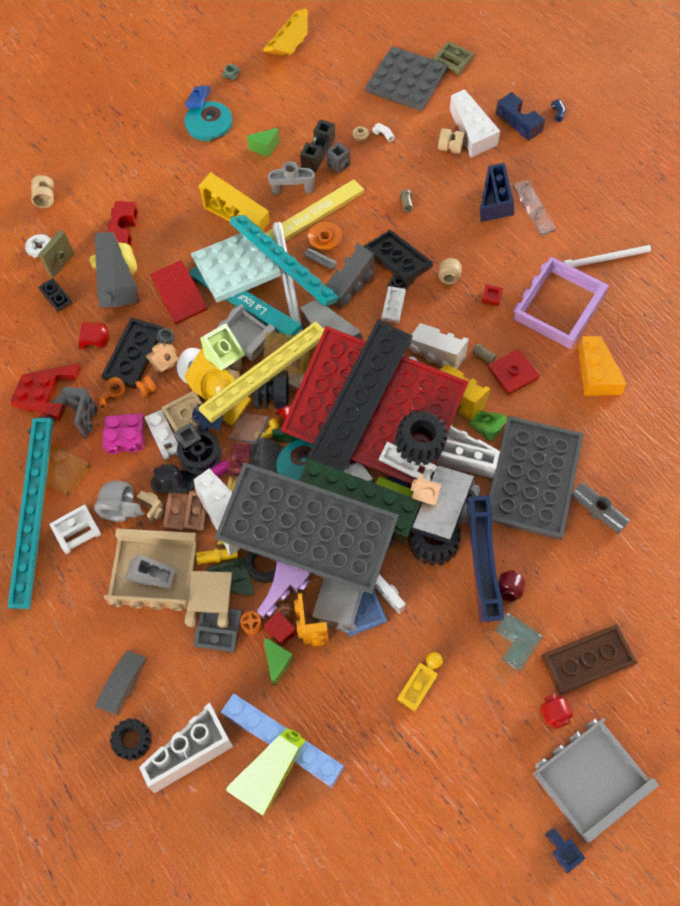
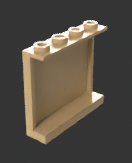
M116 528L117 548L108 595H104V599L108 604L113 607L130 605V607L138 609L142 608V606H150L151 609L161 610L162 607H167L174 611L187 609L191 572L195 568L198 547L196 534ZM137 555H141L176 569L170 588L164 589L153 585H140L124 579L130 560Z

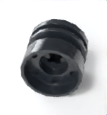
M282 370L273 379H270L252 393L255 409H261L262 401L264 402L265 409H269L270 401H273L275 409H281L289 405L288 370Z

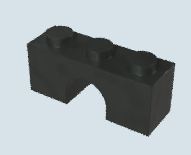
M321 119L313 130L312 144L306 143L300 153L301 168L311 169L315 173L325 158L327 150L330 149L335 140V124Z

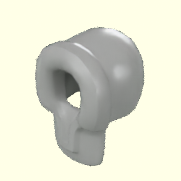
M109 481L99 490L94 510L100 517L109 521L123 522L128 520L129 517L145 516L146 514L142 512L139 504L133 503L134 491L131 484L124 481Z

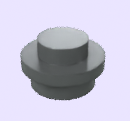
M164 328L158 331L156 339L158 343L170 345L174 342L175 336L170 329Z

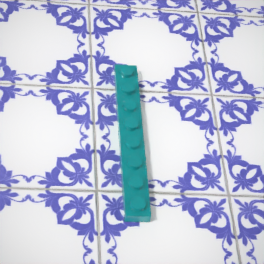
M247 216L231 217L230 224L320 303L328 306L337 302L339 297L333 293L332 289L326 287L319 278L311 274L306 267L302 266L296 258L289 255L283 247L274 242L260 227L252 223Z

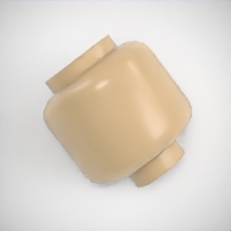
M453 258L443 260L439 266V279L448 285L457 283L461 278L462 266L458 260Z

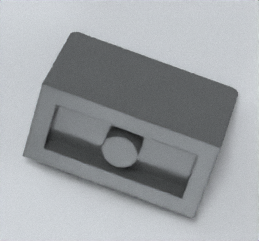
M264 437L252 442L250 464L278 474L276 463L281 452V445Z

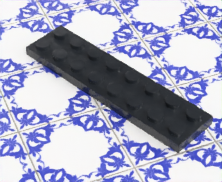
M377 320L307 456L308 459L345 472L413 338L412 335L381 320Z

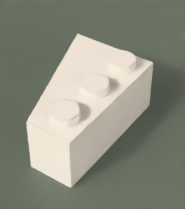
M420 323L412 333L413 338L408 349L414 354L423 356L428 362L441 366V368L447 363L458 369L466 357L469 339L465 337L462 340L455 338L452 333L445 335L439 333L440 330Z
M451 425L447 442L441 456L437 459L436 465L493 478L500 451L479 439L477 441L470 437L467 432L460 431Z

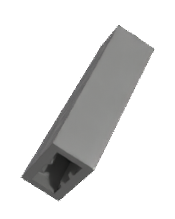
M317 299L300 307L309 326L316 321L322 328L328 326L363 340L361 332L356 327L324 306Z

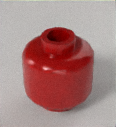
M556 694L544 698L545 703L540 706V711L548 726L558 729L571 723L570 719L573 713L566 698L557 697Z

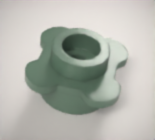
M228 64L225 66V72L222 75L224 78L228 77L235 80L237 79V74L240 73V69L234 64Z

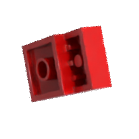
M182 260L149 274L175 325L207 310Z

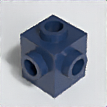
M197 403V407L192 412V422L198 425L197 428L208 431L209 428L219 430L224 414L211 423L199 411V407L202 404Z

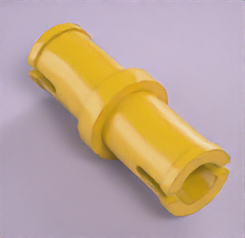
M217 547L210 551L196 552L198 565L212 562L218 564L220 561L238 559L237 551L229 556L226 548L218 549Z

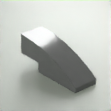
M127 650L109 677L95 707L119 716L126 698H130L147 657Z

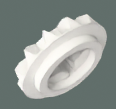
M43 234L32 236L25 244L26 252L29 256L37 258L39 252L48 244L51 238Z

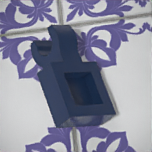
M555 828L545 834L548 840L556 847L551 852L566 873H569L586 859L572 839L568 838L564 841Z

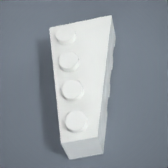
M464 89L451 95L450 112L456 125L459 127V131L465 132L464 144L469 150L470 158L497 146L500 130Z
M208 469L194 479L195 491L210 516L211 522L216 530H218L232 492ZM224 543L229 556L240 549Z
M210 702L198 716H194L185 728L173 735L172 739L164 747H160L139 768L148 788L156 793L233 748Z

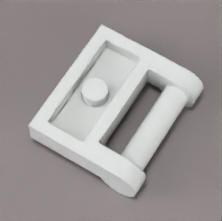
M86 505L49 524L66 555L72 552L73 548L89 539L102 535ZM90 526L91 530L68 543L65 539Z

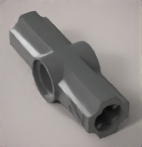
M583 482L579 484L571 495L589 510L590 515L594 519L603 521L617 534L630 521L611 505V501L607 497L598 495ZM597 505L602 506L604 510H599Z

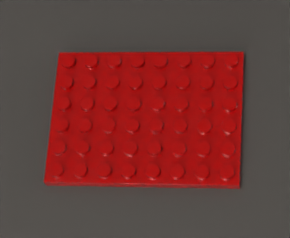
M325 326L281 428V432L310 444L315 443L366 341ZM403 356L351 460L412 485L413 480H417L416 478L379 461L386 443L389 442L395 445V436L400 421L403 420L406 414L409 416L410 412L414 411L417 413L418 410H423V413L429 411L433 416L436 414L438 420L442 419L444 421L443 426L447 427L446 433L448 434L469 381ZM422 433L411 434V436L418 442H431L430 439ZM420 466L417 472L423 474L425 468Z

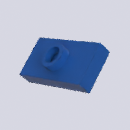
M195 86L185 103L186 108H201L211 91L210 86Z

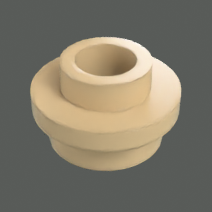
M357 127L353 130V137L356 141L364 142L369 136L367 128Z

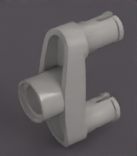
M286 162L283 168L273 170L268 174V182L271 185L273 195L281 193V185L304 184L305 193L310 194L314 191L315 174L313 170L300 168L295 162Z

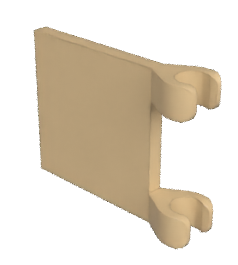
M191 572L188 606L184 622L188 627H195L196 612L219 613L218 626L223 629L228 627L232 572Z

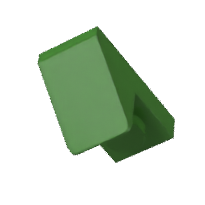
M480 411L469 422V425L488 441H492L502 431V426L508 420L504 414Z

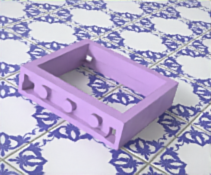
M550 257L549 261L541 266L539 276L535 275L531 288L525 290L522 302L516 304V308L513 311L515 312L514 320L572 349L606 295L609 285ZM551 272L594 293L593 298L569 335L525 313Z

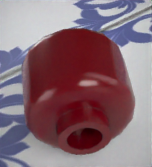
M506 571L499 576L498 585L502 599L507 602H514L523 596L525 579L517 571Z

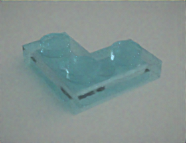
M507 612L504 620L500 622L495 631L512 642L502 660L520 672L541 640L542 635Z

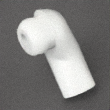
M380 123L375 124V127L372 128L376 135H379L380 132L383 133L388 142H392L395 139L391 130Z

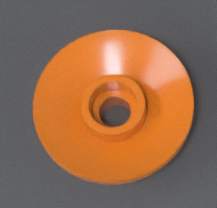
M319 222L310 228L308 240L318 250H331L340 244L342 231L332 222Z

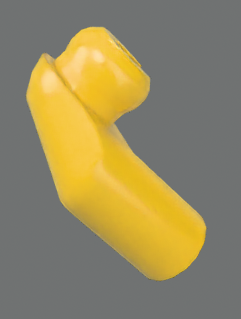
M277 418L269 420L268 424L270 427L256 433L257 440L263 437L267 439L273 437L272 430L281 427Z

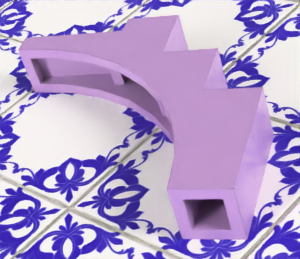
M277 561L272 586L266 599L257 610L258 615L263 619L266 616L270 617L278 608L275 606L280 599L284 601L290 594L289 588L293 589L296 593L299 589L304 590L310 583L308 579L310 573Z

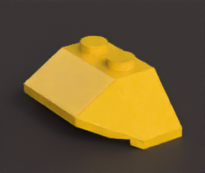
M307 9L295 11L263 50L278 55H291L294 53L295 48L304 41V37L308 32Z

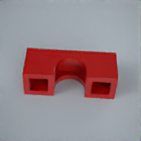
M115 201L114 208L111 209V221L108 222V232L114 233L118 243H126L132 246L133 239L130 230L123 228L136 226L139 212L135 202Z

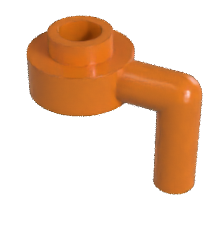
M111 378L106 382V391L98 397L100 410L106 409V400L110 396L119 397L123 395L125 386L120 378ZM118 384V387L113 388L112 385Z

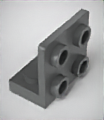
M64 387L63 395L72 410L76 412L74 423L83 438L88 439L89 433L93 430L92 421L93 417L97 414V405H95L87 389Z

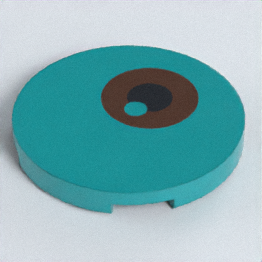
M214 101L204 102L201 108L189 109L184 119L185 127L190 136L201 141H211V139L225 136L230 131L233 123L230 110L225 105Z
M296 440L288 444L278 456L276 463L278 474L299 481L313 444L303 440Z

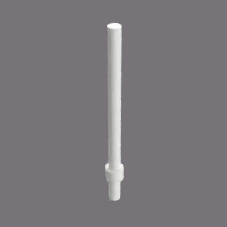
M647 245L573 261L569 259L564 260L563 263L574 268L651 252V246Z

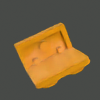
M298 593V600H294L297 619L300 618V620H296L299 639L303 638L304 645L322 646L325 642H329L327 623L306 625L302 593Z

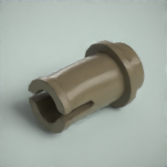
M408 189L402 190L399 195L404 212H411L414 209L411 199L413 195Z
M477 344L472 351L475 357H480L488 364L492 363L497 356L484 348L483 344Z

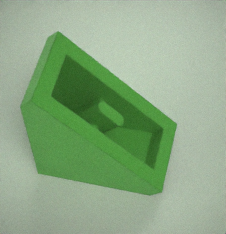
M278 128L246 136L249 150L270 157L280 142Z
M264 639L271 681L273 685H277L294 658L290 652L269 639Z

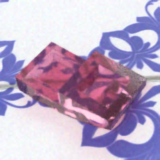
M252 444L232 445L230 463L227 470L228 477H238L244 462L250 464Z

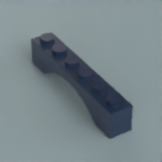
M490 495L473 496L468 498L466 504L479 622H500L504 620V612L494 560Z

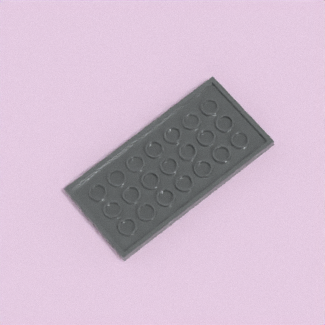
M244 462L214 539L372 594L399 515Z

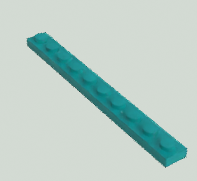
M32 418L7 606L9 609L31 608L54 423L51 418Z

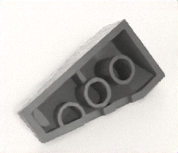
M95 233L99 307H118L139 303L137 284L130 273V268L126 264L114 233Z

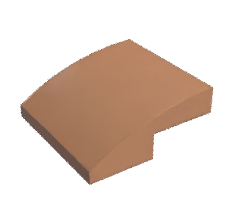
M196 492L168 493L162 529L203 532L206 510Z

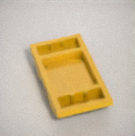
M201 348L184 375L192 391L206 401L235 381L225 368L220 371L205 358L203 348ZM251 395L247 396L227 411L222 420L232 426L235 425L253 397Z

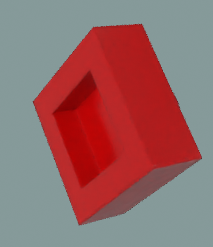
M486 284L481 303L499 306L503 288Z

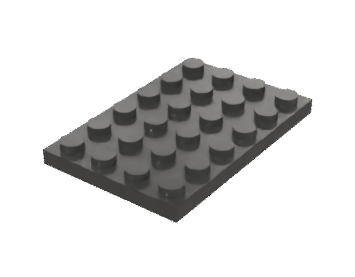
M508 416L489 494L492 523L562 540L584 433Z

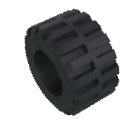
M418 410L417 413L412 411L409 416L406 414L403 420L400 421L395 436V446H397L396 451L401 453L400 457L402 459L407 458L408 463L411 464L413 461L415 465H420V463L428 465L429 461L433 463L436 461V458L441 456L448 434L446 433L447 427L443 426L444 421L442 419L438 420L436 414L433 416L429 411L423 413V410ZM422 433L426 435L431 442H418L411 436V434Z
M460 526L456 527L451 543H443L441 545H431L424 539L423 535L411 532L410 530L409 544L412 553H416L415 557L418 560L422 558V563L426 564L428 561L433 566H435V562H438L439 565H443L444 561L449 562L451 557L456 555L461 540Z

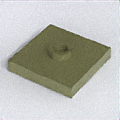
M59 230L38 255L48 275L54 278L74 255V252L65 232Z

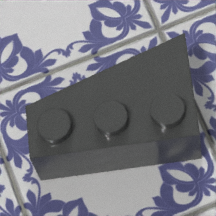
M358 243L354 247L356 251L350 258L347 256L344 260L346 264L342 270H337L326 284V287L332 289L333 293L339 297L334 305L340 309L345 304L347 305L352 297L362 290L363 285L374 277V253Z

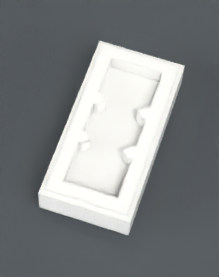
M388 286L381 317L382 321L399 324L406 289Z
M379 574L375 588L394 610L401 614L405 610V602L398 596L399 592L395 586L389 585Z

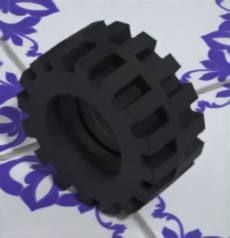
M128 718L126 721H120L118 726L115 725L114 732L111 731L110 734L112 736L110 739L112 750L122 759L129 761L137 760L140 756L143 757L145 752L149 751V745L152 743V735L149 728L138 719ZM131 730L137 731L140 736L139 743L134 748H125L122 743L124 735Z

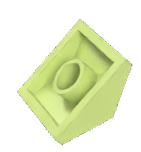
M227 324L200 338L205 358L220 371L246 355Z

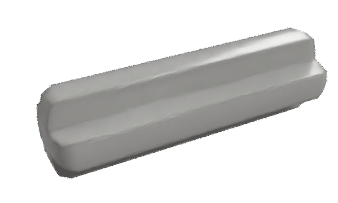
M308 248L305 252V257L331 270H334L337 265L336 261L313 249Z

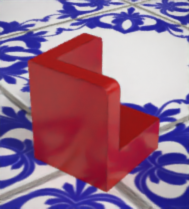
M277 612L264 624L266 632L280 647L287 644L297 634L296 628L281 612Z

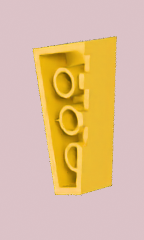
M210 172L199 185L204 209L228 221L231 220V217L245 215L252 223L260 227L262 231L270 223L269 211L213 173Z

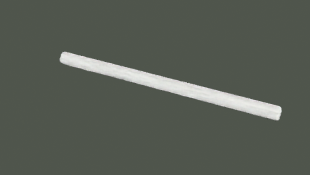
M280 222L273 223L275 242L287 252L282 224ZM281 269L290 318L301 324L293 278ZM307 352L298 358L300 370L306 373L309 366Z

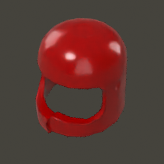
M82 322L79 349L86 350L88 345H95L98 349L106 347L109 342L107 326L102 323Z

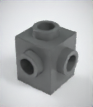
M339 142L327 150V165L329 168L337 173H341L351 165L350 150Z

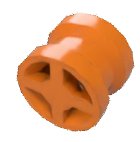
M148 375L142 381L135 382L136 387L144 398L148 397L149 393L157 391L155 384Z
M248 611L242 615L240 624L243 631L252 636L258 634L262 629V621L258 613Z

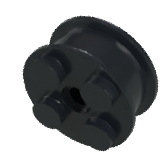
M197 429L196 431L201 439L185 449L178 442L177 455L187 472L201 475L206 470L220 463L222 452L214 434L207 430Z

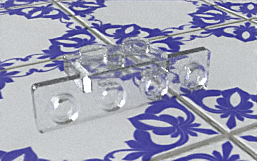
M526 179L514 183L513 188L539 234L545 235L556 231V226L529 180Z

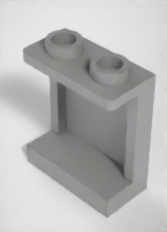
M242 304L232 309L229 317L226 320H222L218 325V328L224 324L228 325L246 354L245 357L252 362L276 337L275 327L271 324L266 327L248 314Z
M324 578L312 618L317 623L326 622L327 629L331 626L336 627L341 632L356 631L357 627L354 625V620L363 591Z

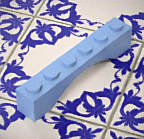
M234 693L221 711L224 717L268 745L287 729ZM307 741L295 761L296 764L331 788L334 787L344 770V765Z

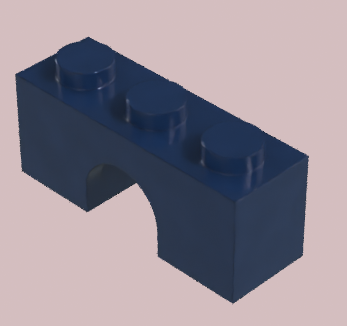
M511 92L497 102L496 114L529 141L543 132L545 119L536 111L522 114L523 101Z

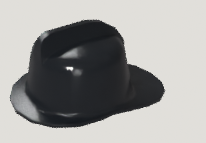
M163 464L158 468H154L151 488L156 492L186 493L195 488L194 479L196 477L194 474L179 470L173 464Z

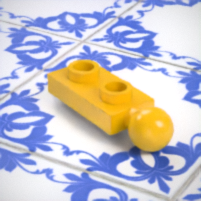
M429 653L426 657V666L419 663L397 698L399 702L416 712L438 676L433 670L441 667L443 663L442 656L439 653Z

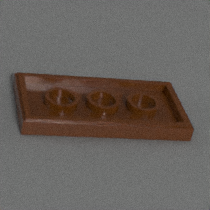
M618 624L541 655L559 695L638 663Z

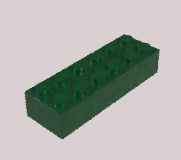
M308 459L299 479L301 482L398 514L399 517L392 539L403 544L406 543L421 501Z

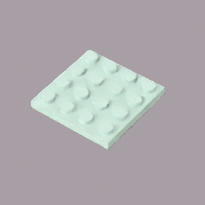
M241 233L191 253L195 265L216 302L281 276V271L276 263Z

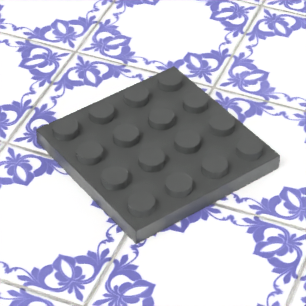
M392 46L366 85L365 92L423 111L447 72L448 65Z

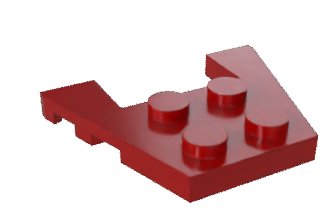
M76 363L22 374L10 400L12 406L29 412L35 411L40 413L41 416H51L54 420L60 421L65 410L64 404L49 403L58 380H77L81 370L80 365Z

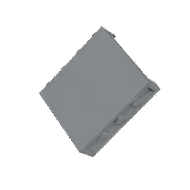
M596 718L585 726L588 729L585 733L581 735L578 731L568 739L571 744L565 748L563 745H560L552 752L554 757L549 761L546 758L535 765L537 770L532 773L585 843L595 839L659 786L653 778H647L604 725L605 718H602L600 721H597Z

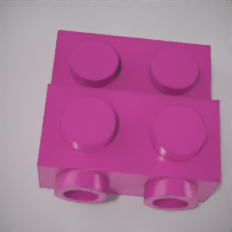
M143 413L105 416L103 448L106 453L118 454L125 451L137 452L138 450H144Z

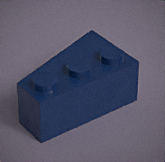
M505 163L488 166L482 203L480 205L481 222L514 215V200Z

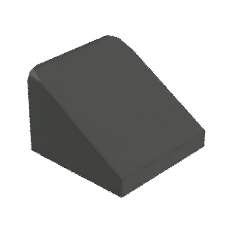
M191 422L174 432L184 449L201 439Z

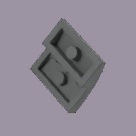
M229 608L228 627L226 629L220 628L217 624L219 613L200 612L193 647L235 652L243 610Z

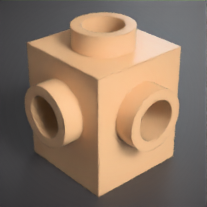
M165 343L155 345L152 348L153 351L146 356L155 370L159 372L171 369L179 359L176 356V349L171 344Z

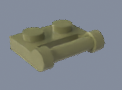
M448 41L434 56L433 60L448 65V69L460 76L467 65L474 59V53ZM443 57L446 58V59H448V60H451V61H453V62H455V63H457V64H459V65L457 66V65H455V64H453V63H451V62H449V61L443 59Z

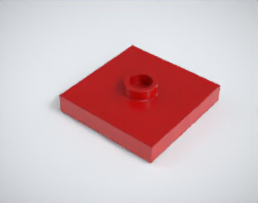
M520 349L488 364V369L507 395L531 384L540 377Z

